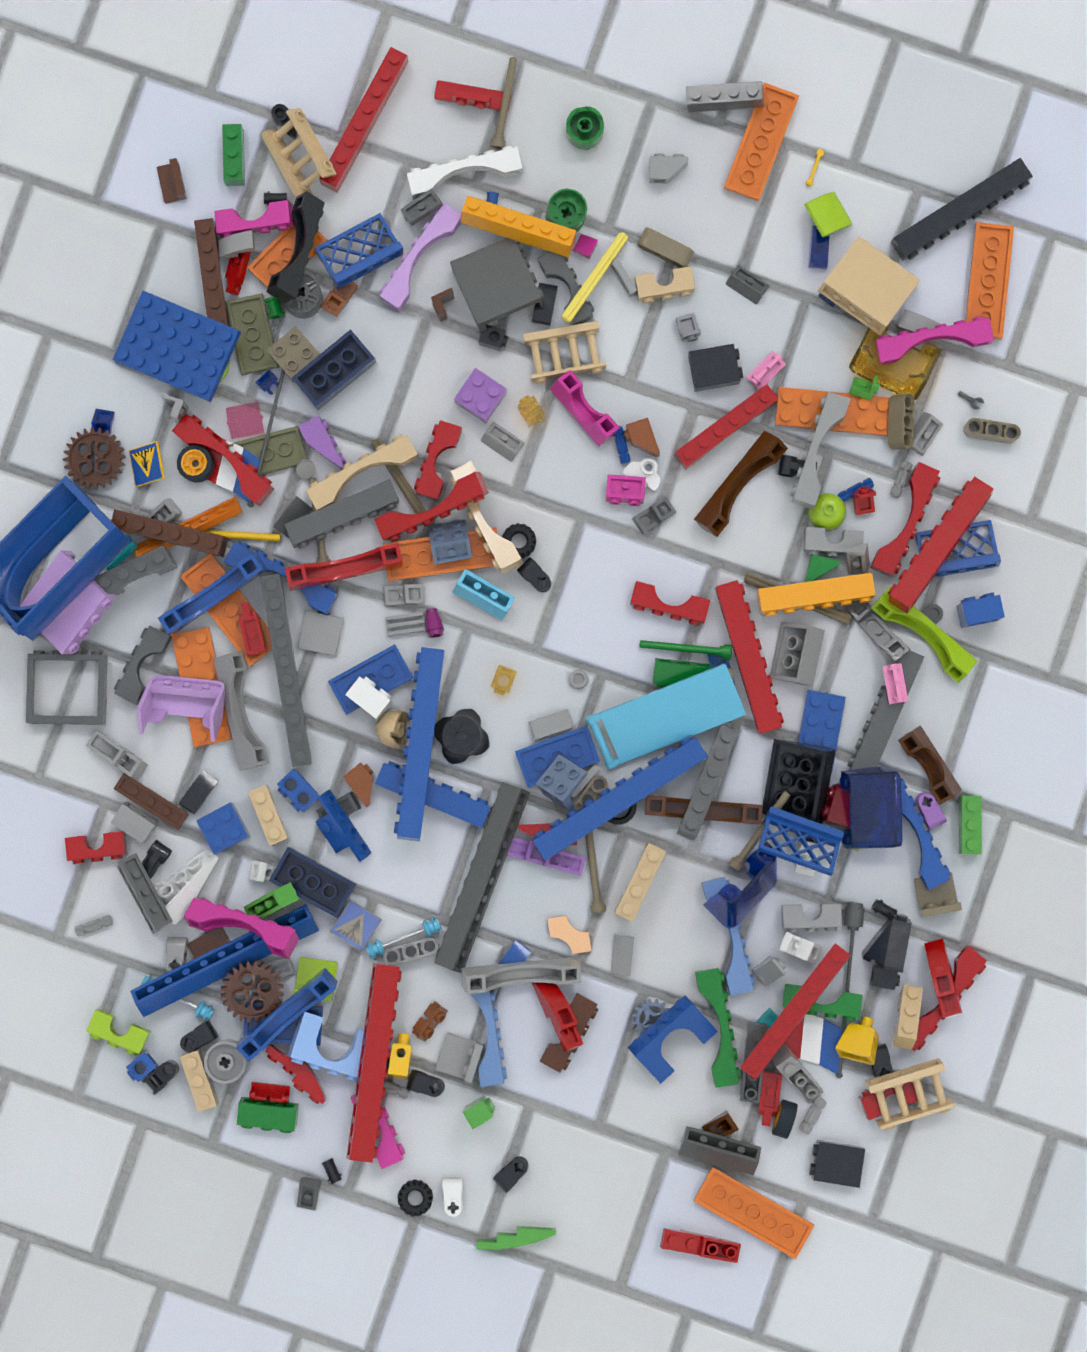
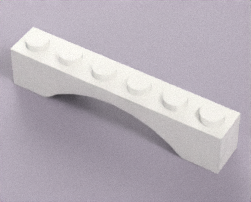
M506 146L497 152L489 150L484 152V155H469L459 161L458 159H452L443 165L435 163L422 170L421 168H414L407 173L412 198H418L431 188L435 191L444 181L463 172L487 171L504 178L522 174L523 167L518 147Z

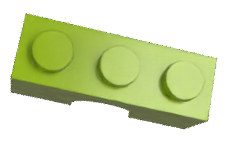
M100 1009L94 1011L86 1032L90 1033V1037L96 1040L103 1038L108 1041V1045L115 1048L119 1046L126 1048L125 1052L135 1056L137 1053L141 1054L151 1033L150 1030L132 1024L125 1035H119L113 1029V1022L116 1016Z

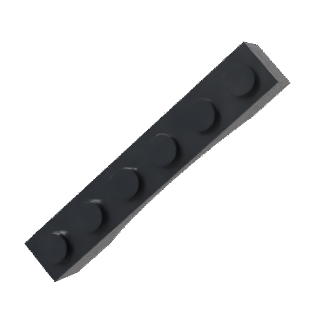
M308 191L296 197L291 212L296 231L294 252L287 265L280 272L271 276L266 291L283 303L294 300L299 294L298 288L304 278L303 272L309 261V252L313 248L314 236L319 229L318 223L324 213L323 207L325 202Z

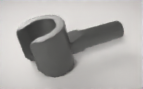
M959 391L957 394L970 402L973 409H980L975 404L976 400L984 403V400L980 397L973 398L962 391Z

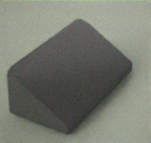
M740 265L735 268L726 282L727 286L754 304H758L770 286Z
M296 496L274 524V528L288 537L284 524L309 514L313 508Z

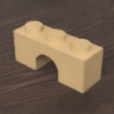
M692 267L673 269V281L667 286L659 285L655 280L654 273L636 275L634 280L638 290V302L643 301L646 304L652 303L654 299L658 298L670 300L676 295H680V297L691 296L695 291Z
M264 785L249 791L248 794L269 846L288 840L289 836L283 821H281L269 786Z
M903 985L898 998L897 1012H899V1016L894 1028L892 1046L912 1050L917 1040L923 988Z
M201 1049L180 1056L198 1112L217 1106L219 1101L214 1086L211 1085L204 1069V1057Z

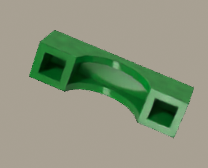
M785 984L782 1007L786 1008L802 986ZM843 992L840 998L832 1004L821 1005L815 1002L807 1015L817 1016V1012L825 1013L824 1017L836 1019V1015L844 1016V1020L856 1021V1018H860L863 995Z

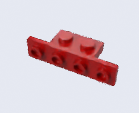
M438 80L434 99L453 102L460 106L470 105L478 109L487 108L500 111L503 91Z

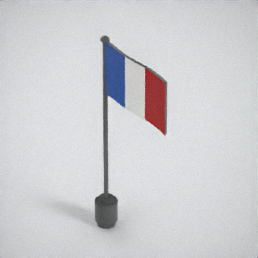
M283 369L260 459L237 444L229 447L233 453L237 451L244 457L242 460L247 465L251 463L258 469L256 473L259 476L285 375ZM217 434L214 436V437L217 438L219 441H220L221 439H223V438H221L220 436H218ZM223 439V440L226 441L228 444H233L232 442ZM206 448L215 459L214 472L207 480L234 492L247 501V506L252 508L254 506L253 501L241 492L237 473L231 463L219 452Z
M848 902L847 907H845L844 925L847 926L848 930H851L849 946L851 957L848 959L845 992L848 993L855 930L859 931V927H863L865 911L862 903ZM806 1014L784 1044L788 1046L797 1058L821 1065L836 1073L835 1076L839 1079L843 1077L841 1075L843 1058L839 1057L835 1047L846 1029L844 1016L841 1028L824 1018Z

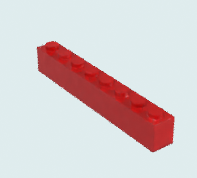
M390 47L329 159L336 175L325 178L320 176L321 185L336 193L340 190L409 62L406 54Z
M975 476L971 482L967 481L962 488L964 492L961 496L957 495L951 504L953 505L952 509L945 511L941 517L942 523L939 526L935 525L930 533L932 537L929 541L926 539L920 547L922 551L919 555L915 554L912 557L909 569L902 571L898 578L900 579L897 585L893 584L890 588L888 602L908 614L992 496L994 488Z
M738 580L716 586L715 591L758 735L782 728L781 724L784 723L782 713L777 712V696L771 692L770 687L773 686L770 675L767 676L765 672L767 663L765 657H761L759 652L762 649L759 638L756 639L754 635L756 626L753 620L750 621L748 613H751L748 602H744V586L739 584Z
M836 943L832 946L740 1066L742 1070L755 1080L759 1077L851 957L848 952Z

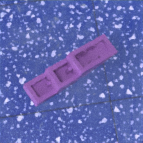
M515 837L507 854L508 856L581 876L586 857L560 851L544 861L532 842Z

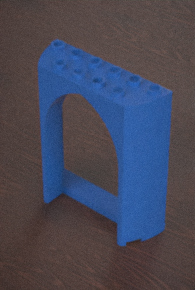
M66 475L0 541V615L16 634L25 635L32 641L132 541ZM91 512L108 531L36 604L20 607L23 588L33 570Z

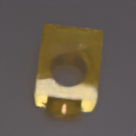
M528 395L519 400L518 410L529 427L546 418L534 395L532 397Z
M498 665L491 684V688H494L493 692L503 696L505 693L509 694L517 671ZM506 676L509 679V683L506 686H500L498 684L499 677Z

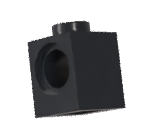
M486 324L487 330L481 332L478 341L479 345L501 351L502 346L506 347L509 337L506 336V330ZM497 334L500 338L497 342H491L489 340L490 335Z
M873 966L870 986L895 990V986H899L900 975H897L898 972Z

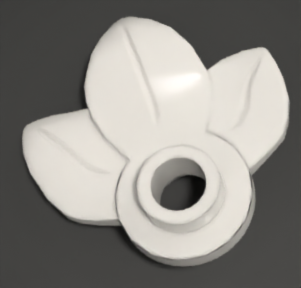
M645 458L641 462H631L623 471L625 476L646 477L645 488L648 486L653 491L660 484V477L657 474L658 464L652 458ZM648 464L651 465L652 470L647 471L645 469V466Z

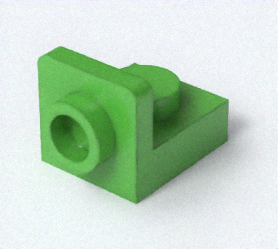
M875 374L873 382L854 377L849 394L871 400L873 393L877 394L880 383L877 382L879 375Z

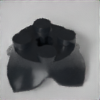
M462 709L454 716L444 717L435 724V737L442 745L443 756L451 764L462 763L469 756L480 755L489 748V737L481 727L480 716L473 709ZM465 731L464 735H467V738L458 741V737H456L457 732Z

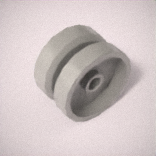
M232 1039L221 1040L212 1045L206 1052L204 1069L215 1082L221 1084L232 1083L241 1078L247 1071L249 1061L236 1049L238 1041ZM224 1059H230L231 1063H229L228 1065L225 1064Z

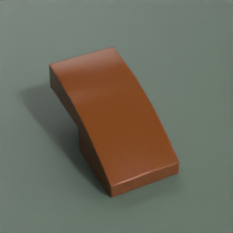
M351 282L338 290L334 287L320 307L337 317L359 286Z

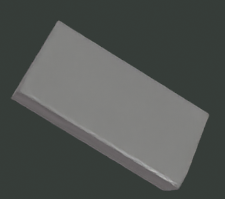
M923 412L914 426V441L911 449L921 456L925 454L943 426L932 414Z
M495 422L490 425L481 439V442L511 462L525 444Z
M868 543L846 549L848 574L859 575L868 573L870 566Z
M614 936L611 974L630 976L634 937Z

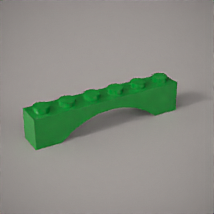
M719 968L695 971L698 991L712 1005L720 1025L719 1051L711 1066L714 1086L718 1088L739 1084L738 1079H741L740 1068H736L735 1065L738 1055L736 1048H732L731 1041L735 1040L733 1029H729L728 1021H731L730 1010H726L725 1007L728 997L726 990L723 991L722 983H725L723 971L719 972Z

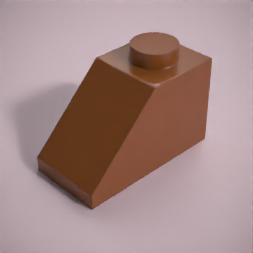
M648 418L626 424L624 435L627 442L630 441L632 446L654 457L660 456V451Z
M360 762L345 774L343 778L363 804L369 807L371 805L374 780L371 774L374 772L367 763L363 765Z

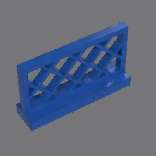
M381 213L314 248L337 290L403 255V246L400 241H397ZM379 220L382 224L381 231L371 229L372 223ZM359 230L367 232L365 240L354 238L355 232ZM369 233L380 235L378 243L367 241ZM382 236L390 238L393 242L388 246L380 244ZM342 239L350 240L348 249L338 247L339 241ZM353 241L363 244L361 252L351 250ZM365 246L376 247L375 253L371 255L365 254ZM325 248L334 249L331 258L323 256L321 250ZM336 250L347 253L345 261L334 259ZM349 253L360 256L359 261L355 264L347 262ZM333 262L343 265L342 270L336 274L331 269Z
M991 520L972 523L967 530L971 533L968 540L965 541L962 538L960 540L964 544L961 550L958 552L953 549L952 552L956 554V557L949 561L946 559L934 577L999 567L1001 558L1000 554H998ZM979 527H988L989 533L986 538L976 532ZM932 530L916 532L919 553L922 551L920 549L922 545L921 537L929 536L931 538L932 535L930 533ZM973 535L983 541L978 549L968 543ZM984 543H987L992 547L993 553L985 554L980 549ZM966 546L975 551L972 557H966L961 554Z
M771 806L765 816V824L758 851L832 876L844 832ZM769 824L776 826L779 831L772 833ZM786 832L795 833L797 838L791 840ZM782 834L786 842L780 845L775 837ZM805 838L813 839L816 844L809 847ZM771 839L775 847L769 848L764 846V842ZM801 841L805 849L798 851L793 843ZM823 845L833 846L834 850L827 853ZM790 846L793 854H786L782 848ZM819 848L823 855L816 857L812 850ZM808 852L812 860H804L801 854ZM826 858L830 865L829 868L823 867L819 861Z

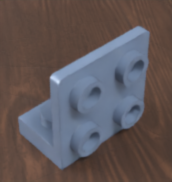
M457 519L447 523H435L428 526L434 565L472 558L466 520Z
M558 755L536 782V785L543 795L571 811L575 805L571 801L572 797L570 795L586 777L587 772L563 756Z

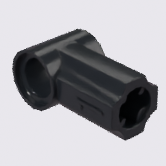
M782 455L779 462L778 475L795 477L799 467L803 468L805 461L794 456Z
M159 840L154 841L147 851V856L142 861V865L150 879L172 853V850Z

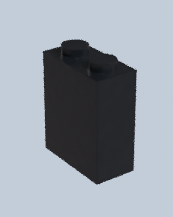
M734 344L694 350L688 353L695 392L740 384L741 378H743L742 367H738L737 360H740L738 348L735 349Z
M817 1140V1144H813L812 1156H815L814 1164L811 1163L809 1168V1175H812L811 1178L814 1181L860 1188L865 1148Z

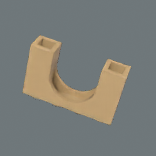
M650 843L646 844L637 868L614 911L615 914L633 922L666 853L665 850Z

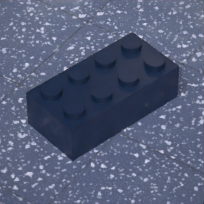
M350 329L295 374L292 379L314 407L319 410L376 363V359Z
M287 847L269 880L279 887L291 882L299 898L336 918L341 914L357 885L354 881L291 847Z

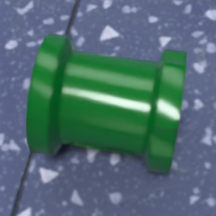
M269 297L264 300L268 306L269 319L285 316L280 300L275 297Z

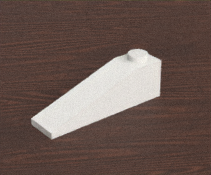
M207 849L188 861L186 867L179 872L177 870L172 872V877L164 882L161 880L154 885L173 921L171 922L173 925H176L183 918L192 900L197 897L218 860V857Z

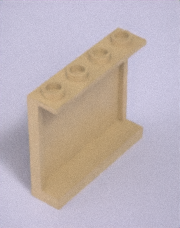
M858 236L818 291L878 335H881L920 280L914 274L902 268L897 262L887 257L882 251L870 245L868 241Z

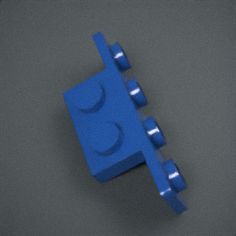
M331 790L325 791L318 797V800L327 814L315 821L335 853L350 847L358 861L361 862L371 854L370 849Z

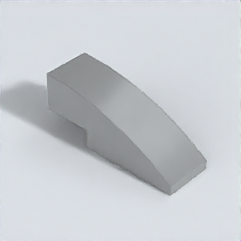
M98 730L94 732L85 745L135 780L140 777L148 765Z

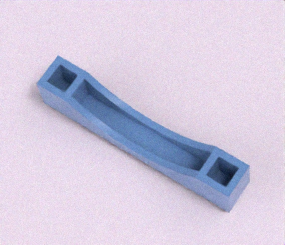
M725 877L701 882L706 901L720 913L727 924L731 936L732 955L725 975L729 995L752 991L753 986L756 984L753 974H749L748 967L751 964L749 956L744 955L743 948L746 947L744 937L739 935L738 929H741L739 917L735 918L733 910L737 909L734 898L730 899L729 891H732L730 881L726 880Z
M494 990L470 994L479 1004L485 1016L488 1029L486 1052L478 1066L481 1087L504 1084V1079H507L506 1067H502L501 1060L504 1059L503 1048H499L498 1040H501L500 1028L496 1029L495 1021H498L497 1009L493 1010L492 1002H495Z

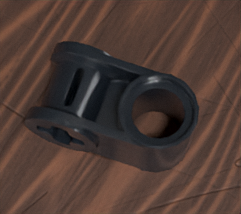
M276 104L271 110L272 118L278 126L282 127L290 120L286 113L290 109L283 104ZM278 111L285 112L283 118H277L275 114ZM293 127L286 134L295 140L298 133L295 127Z
M531 557L517 569V572L539 592H547L551 588L549 576ZM540 579H541V580H545V579H546L545 582H546L547 585H546L545 587H544L543 585H541V586L539 587V582H538V581H539Z
M208 1020L183 1036L180 1040V1046L184 1051L192 1052L219 1036ZM187 1038L194 1040L192 1048L190 1046L186 1047Z
M885 1043L877 1046L875 1063L871 1065L875 1078L879 1077L882 1068L888 1071L887 1074L893 1072L890 1055Z
M167 1060L148 1074L142 1082L146 1083L153 1090V1095L155 1096L177 1075L179 1065L174 1060ZM166 1065L172 1066V1074H167L165 1072Z
M412 1069L406 1089L431 1097H438L443 1093L445 1084L440 1078ZM438 1083V1088L440 1089L434 1092L431 1085Z
M522 1156L515 1157L493 1177V1180L505 1193L527 1172V1159ZM516 1162L518 1164L523 1163V1170L520 1168L518 1170L515 1169Z

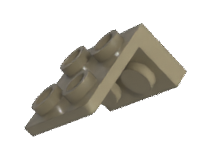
M296 326L267 349L268 353L285 371L293 383L292 377L320 355Z
M950 872V880L928 891L921 877L914 879L921 917L962 910L961 902L957 901L952 872Z

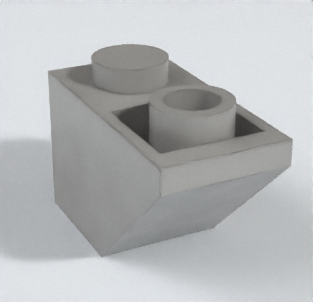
M661 153L650 156L649 183L668 184L688 165V157H684L683 154L665 156V154Z

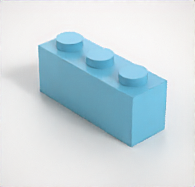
M466 569L452 592L501 621L515 599L511 594Z

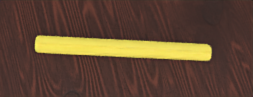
M618 233L562 314V319L565 322L573 320L612 261H614L628 240V236L625 233Z

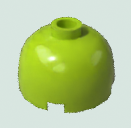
M832 493L820 494L814 509L808 508L810 523L814 527L826 528L825 531L837 529L846 517V507L843 500Z

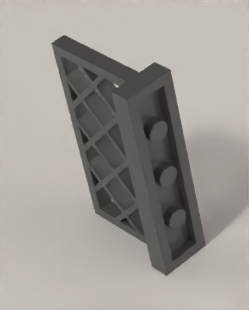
M137 853L119 861L117 868L152 934L173 922Z

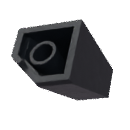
M903 914L891 915L862 951L863 960L868 962L875 960L874 962L883 969L903 973L912 926L908 916Z

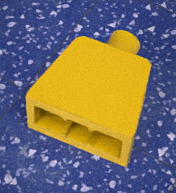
M864 1016L860 1025L855 1023L848 1024L835 1047L839 1057L874 1065L879 1036L876 1029L872 1028L873 1019Z
M398 1033L397 1044L392 1043L388 1069L389 1077L408 1080L412 1046L409 1045V1034ZM400 1051L405 1052L402 1058L398 1057V1052Z

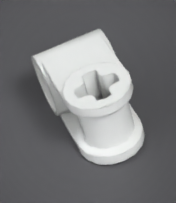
M443 1179L444 1209L447 1215L455 1217L463 1209V1179ZM452 1202H455V1205L459 1206V1208H457L455 1212H453V1210L449 1208Z

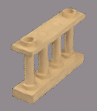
M301 108L287 110L286 113L290 120L279 130H265L260 134L295 199L306 191L313 194L309 186L320 176L325 178L336 175L332 163L325 154ZM295 127L299 137L286 146L282 137ZM303 143L308 153L296 163L291 153ZM313 160L317 170L305 179L300 169Z
M598 321L523 334L524 345L529 344V347H531L536 374L531 375V382H536V384L545 383L547 379L561 377L569 370L574 374L592 371V374L603 372V369H606V361L599 362L595 341L596 332H599ZM585 334V337L588 339L592 364L581 366L576 338H578V335ZM566 338L569 341L573 363L572 368L562 369L557 344L559 339ZM547 341L550 344L555 371L543 373L538 345H540V342Z
M939 1058L865 1081L869 1092L876 1094L882 1119L876 1120L881 1130H890L895 1125L937 1112L945 1113L950 1111V1108L955 1107L951 1098L946 1099L939 1074L945 1071V1068ZM926 1076L932 1077L938 1099L937 1102L927 1104L921 1084L922 1078ZM911 1081L914 1085L920 1107L908 1110L902 1086L904 1083ZM891 1087L895 1089L901 1113L892 1116L889 1114L883 1093L885 1089Z

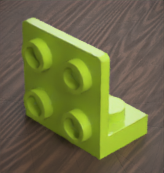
M300 957L293 994L324 968L336 979L338 962ZM334 991L331 994H329L325 999H323V1001L331 1002L333 1000Z

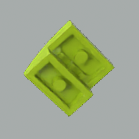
M835 192L827 193L804 204L822 237L832 235L838 230L848 228L853 224Z

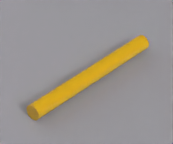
M205 530V532L222 535L228 539L281 541V534Z

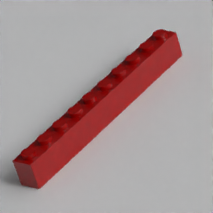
M373 963L346 1155L347 1159L353 1161L373 1163V1158L377 1156L375 1142L376 1138L378 1139L380 1135L378 1120L382 1118L383 1108L380 1106L381 1099L385 1097L384 1080L388 1076L386 1062L390 1059L391 1055L389 1041H392L394 1033L393 1029H391L392 1021H395L396 1018L394 1004L398 1001L399 997L397 982L401 981L402 975L398 966Z

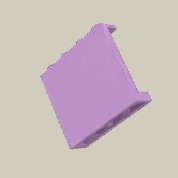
M60 550L20 607L36 604L77 563L74 560L76 555L72 551ZM93 580L42 634L61 654L75 653L79 649L81 642L89 636L93 626L101 620V615L112 605V601L116 596L114 594H107Z

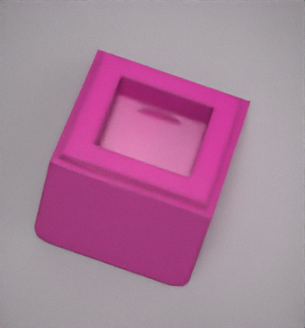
M581 234L573 252L590 259L598 244V240Z

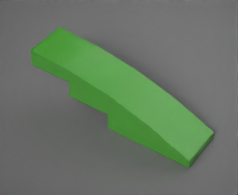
M517 1226V1233L497 1232V1240L477 1239V1249L497 1250L535 1243L556 1235V1228Z

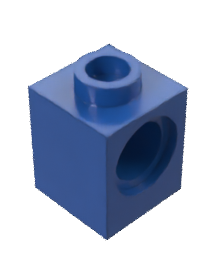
M146 1051L126 1067L128 1069L127 1074L133 1081L137 1080L139 1082L159 1065ZM139 1062L143 1063L146 1067L144 1073L138 1072L136 1068Z

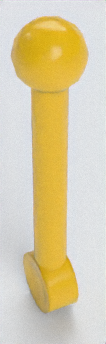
M818 149L816 152L817 158L810 177L806 181L807 186L813 185V177L819 160L824 155L822 149Z

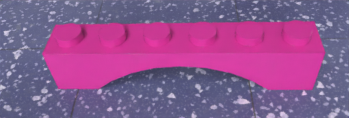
M981 316L973 318V321L966 323L965 320H960L950 326H946V324L936 325L935 329L928 330L927 327L917 329L914 333L903 331L893 337H890V335L879 336V339L875 341L879 366L896 363L915 346L931 340H955L965 343L972 348L992 344L994 338L990 318L984 319Z
M194 898L184 915V919L190 927L202 931L222 927L246 929L263 939L272 954L287 959L290 958L299 941L295 929L290 926L283 927L272 920L265 921L256 915L249 916L241 910H231L223 904L216 905L205 898Z

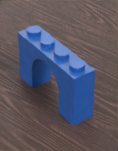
M686 995L677 1000L667 1012L663 1013L655 1023L649 1026L644 1033L628 1046L633 1055L660 1084L675 1071L661 1054L662 1042L669 1033L677 1029H688L705 1044L718 1032Z

